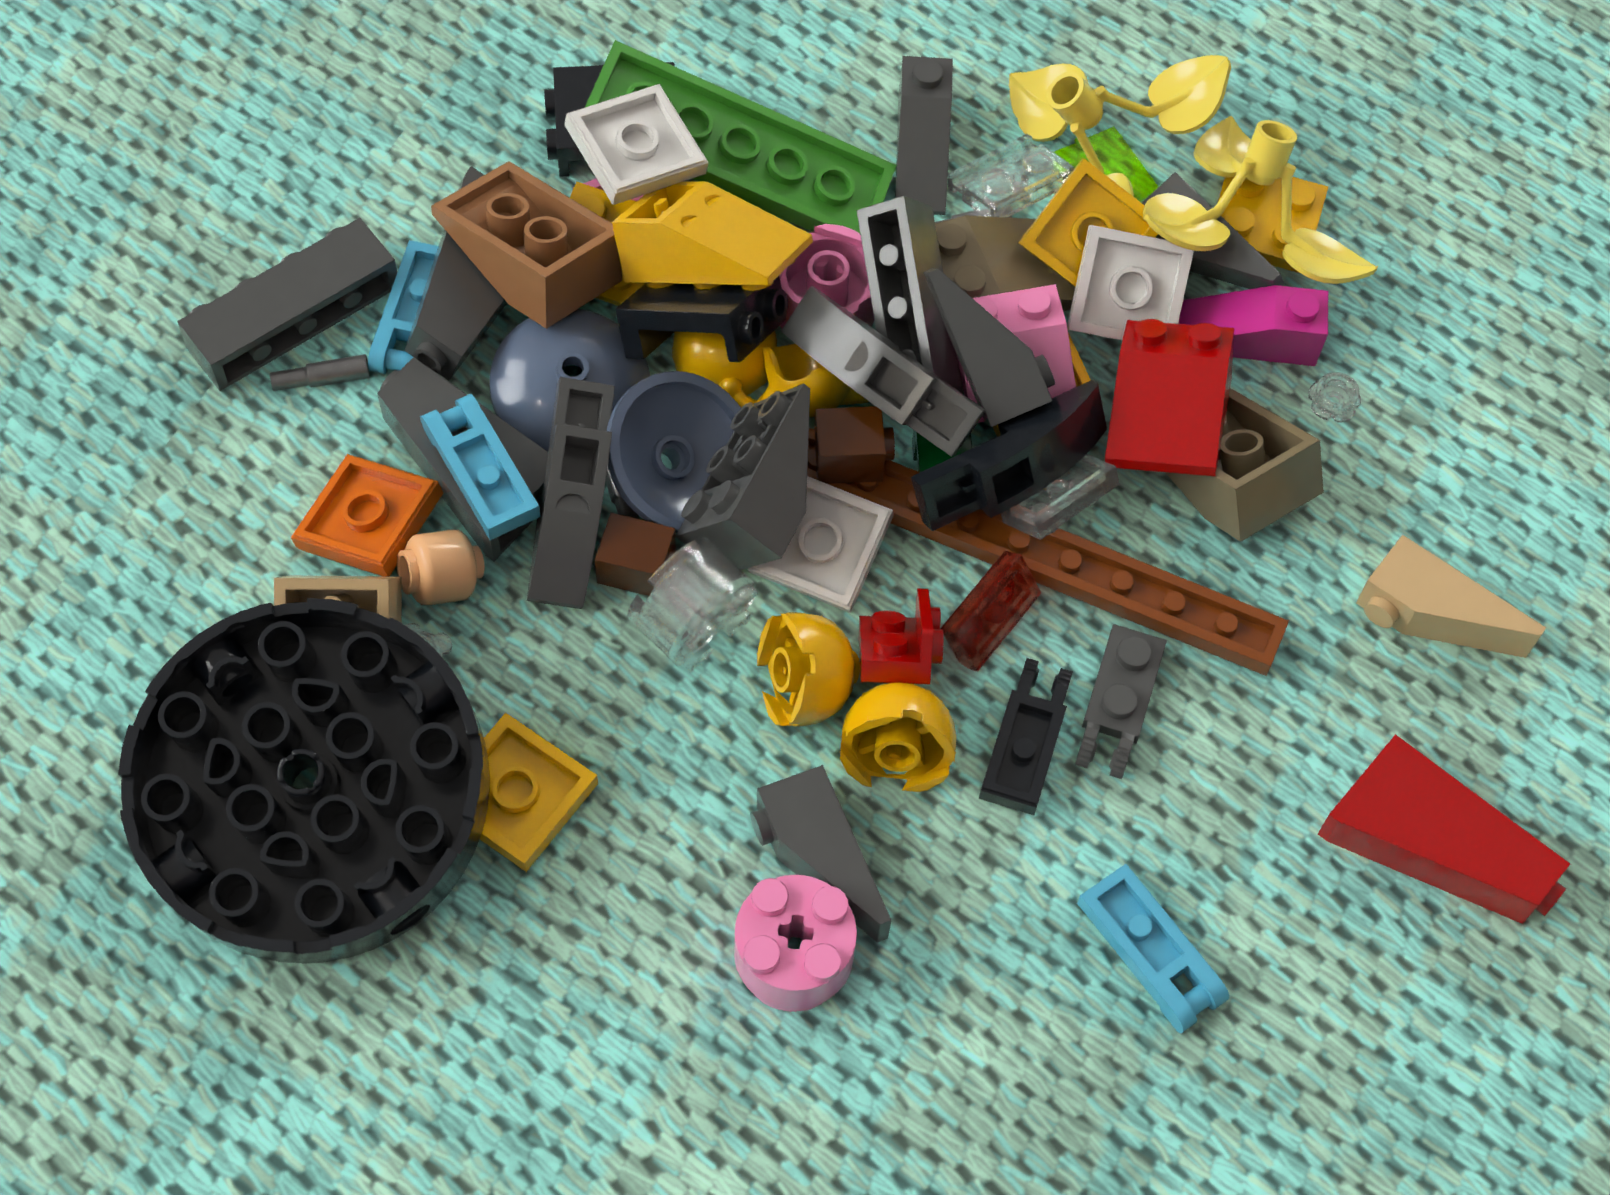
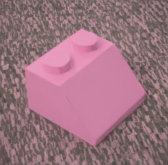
M1056 284L973 298L1032 350L1034 357L1043 354L1055 381V385L1047 388L1051 398L1076 388L1067 323ZM958 358L964 395L977 403ZM983 417L979 420L978 423L985 422Z

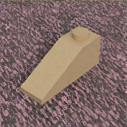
M1403 534L1369 577L1356 604L1364 608L1368 619L1382 628L1393 627L1405 635L1524 658L1528 656L1546 629L1545 626Z

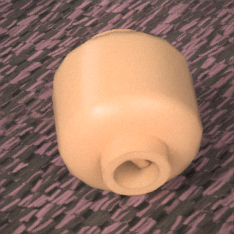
M444 530L413 535L407 542L405 550H400L397 556L398 577H402V590L405 594H412L414 599L421 605H436L468 599L475 590L477 579L483 577L485 570L481 549L477 545L472 546L468 537L460 530Z

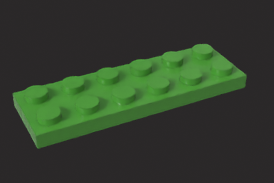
M614 41L585 107L660 84L709 162L706 174L692 179L707 181L764 211L814 232V226L834 224L860 233L856 210L884 202L897 165L621 42Z

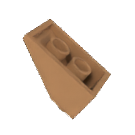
M510 161L431 205L432 215L503 299L510 306L546 329L622 281V268L612 223Z

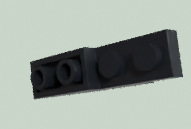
M1094 380L1086 382L1052 398V401L1004 421L998 424L1000 436L911 476L922 522L931 531H934L979 509L992 518L1020 504L1063 476L1097 444L1107 430L1098 383Z

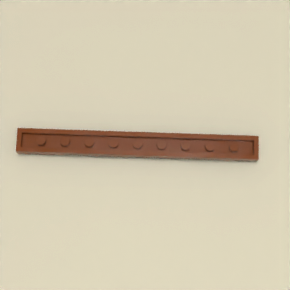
M809 428L807 476L817 480L814 429ZM885 460L883 482L828 484L892 509L894 515L890 523L1265 676H1267L1289 623V620L1013 509H1008L992 518L979 509L937 530L931 531L922 522L911 476L918 474V471L891 460Z

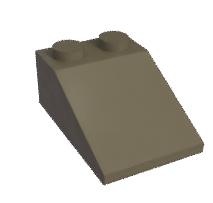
M965 215L935 224L943 273L971 298L1056 284L1063 312L1071 310L1075 292L1074 286L1018 244L1036 219Z
M1231 388L1216 476L1165 472L1206 520L1240 542L1324 493L1320 440Z

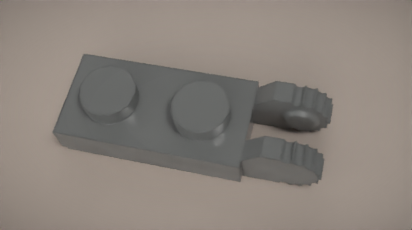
M1113 624L1082 727L1086 729L1075 765L1088 768L1096 752L1098 732L1120 739L1117 749L1113 751L1109 767L1111 769L1110 776L1122 779L1133 743L1137 744L1167 640Z

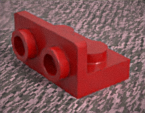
M917 588L915 618L905 617L903 614L895 611H878L872 616H859L858 641L861 682L930 684L932 664H942L944 633L943 629H940V607H931L929 589Z

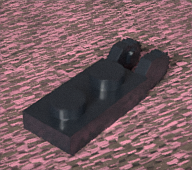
M1026 658L1017 690H1012L979 799L1035 815L1067 708L1063 703L1073 671L1060 669L1059 674L1055 675L1052 685L1051 701L1029 695L1038 677L1039 661Z

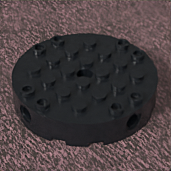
M307 598V602L286 603L273 606L272 603H266L240 611L215 623L180 648L161 668L145 691L148 695L139 709L134 724L128 725L121 750L118 775L121 777L123 809L120 810V815L127 842L138 866L160 897L179 915L214 940L236 951L257 958L302 964L330 962L374 950L398 938L434 911L451 892L473 857L483 831L490 791L489 761L479 721L460 681L440 654L416 632L391 617L388 619L380 614L359 608L358 604L317 598ZM308 768H318V776L312 788H293L296 777L302 771Z

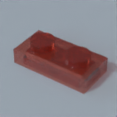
M1004 551L940 628L943 629L944 637L959 663L970 670L977 672L1042 594L1021 554Z

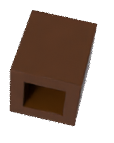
M876 406L815 409L814 446L817 480L826 484L883 482L885 460H894L895 441L893 427H883L882 410Z
M610 513L595 557L597 583L661 599L666 582L676 584L683 562V551L676 550L675 528Z

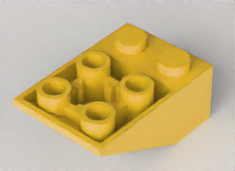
M682 181L645 194L612 222L624 282L646 283L649 288H664L673 284H693L694 288L701 290L716 288L720 285H741L742 289L748 291L761 290L772 285L774 280L813 243L812 234L707 181Z

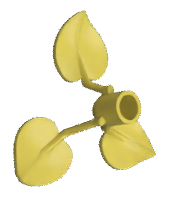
M1209 55L1188 59L1170 66L1161 72L1149 86L1148 97L1153 106H1144L1112 94L1104 86L1093 89L1088 84L1087 76L1079 67L1072 64H1055L1034 71L1010 73L1009 91L1013 113L1018 119L1020 129L1034 141H1052L1062 135L1069 125L1070 131L1077 137L1088 161L1104 173V169L1085 133V130L1093 128L1101 120L1104 102L1148 118L1159 115L1160 125L1169 133H1190L1206 125L1220 108L1228 84L1231 63L1226 56ZM1123 173L1106 175L1134 197L1130 180Z
M1229 116L1208 129L1200 137L1193 152L1195 160L1203 168L1215 175L1234 177L1214 208L1207 211L1200 203L1191 198L1174 193H1164L1150 198L1143 209V220L1167 241L1189 250L1211 251L1222 247L1229 239L1231 234L1229 228L1216 219L1222 215L1243 181L1246 179L1260 185H1271L1275 179L1282 178L1281 237L1288 243L1285 245L1282 255L1290 266L1310 279L1330 284L1359 280L1373 275L1378 266H1375L1321 232L1308 228H1299L1295 232L1292 230V177L1296 167L1289 164L1288 160L1297 141V134L1287 125L1277 121L1263 120L1258 122L1250 139L1240 129L1234 118Z

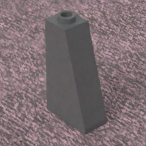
M471 166L466 172L459 189L484 176V174ZM445 229L404 351L450 381L507 302Z
M413 357L401 370H395L390 373L383 381L380 391L377 393L383 419L426 477L439 482L443 490L441 497L485 556L495 562L533 521L489 540L438 450L427 437L420 420V416L435 409L440 414L455 407V400L467 394ZM478 403L539 505L540 494L544 487L548 452ZM464 426L451 432V434L456 436L468 429Z

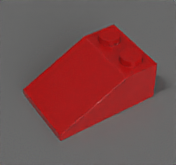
M1145 319L1142 321L1127 320L1119 355L1105 454V467L1216 476L1232 380L1234 328L1218 327L1211 323L1189 325L1164 323L1156 319Z

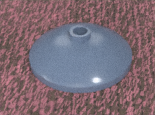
M577 309L547 329L528 318L517 325L504 338L496 351L491 366L490 397L495 414L548 452L556 387L560 376L615 386L613 411L624 393L638 382L649 377L650 372L646 358L632 359L625 357L621 333L617 323L595 312ZM567 365H576L581 369L582 373L579 376L570 377L564 373L563 368Z
M669 371L654 374L643 379L627 390L619 399L612 411L607 426V431L612 432L608 469L621 497L642 519L675 528V533L678 532L685 520L681 516L685 504L693 494L702 489L710 475L706 472L710 459L720 448L726 446L734 432L730 425L741 407L730 394L702 376L688 372ZM661 454H665L672 463L671 469L664 466Z

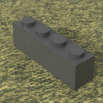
M901 196L856 210L876 331L901 347L900 350L964 394L958 356L923 273L931 268H938L943 272L932 206L906 196Z
M358 218L344 227L333 229L325 238L302 251L287 255L279 264L254 278L243 280L233 290L208 304L197 306L187 316L178 320L177 322L186 348L218 390L221 391L390 293L397 275L395 259L364 221Z

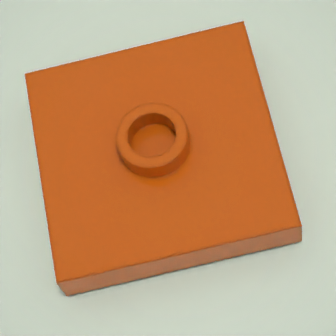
M347 454L291 536V539L296 548L380 576H390L397 566L399 551L405 550L409 539L419 532L443 495V490L436 480Z

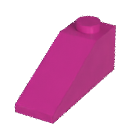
M1273 285L1186 299L1182 303L1178 324L1196 325L1199 323H1211L1218 327L1234 328L1233 358L1316 366L1328 336V291Z

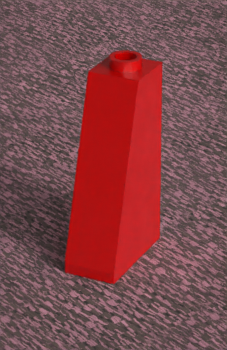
M1396 734L1330 812L1318 832V835L1327 842L1521 924L1527 920L1534 910L1546 916L1566 890L1557 881L1569 867L1570 863Z

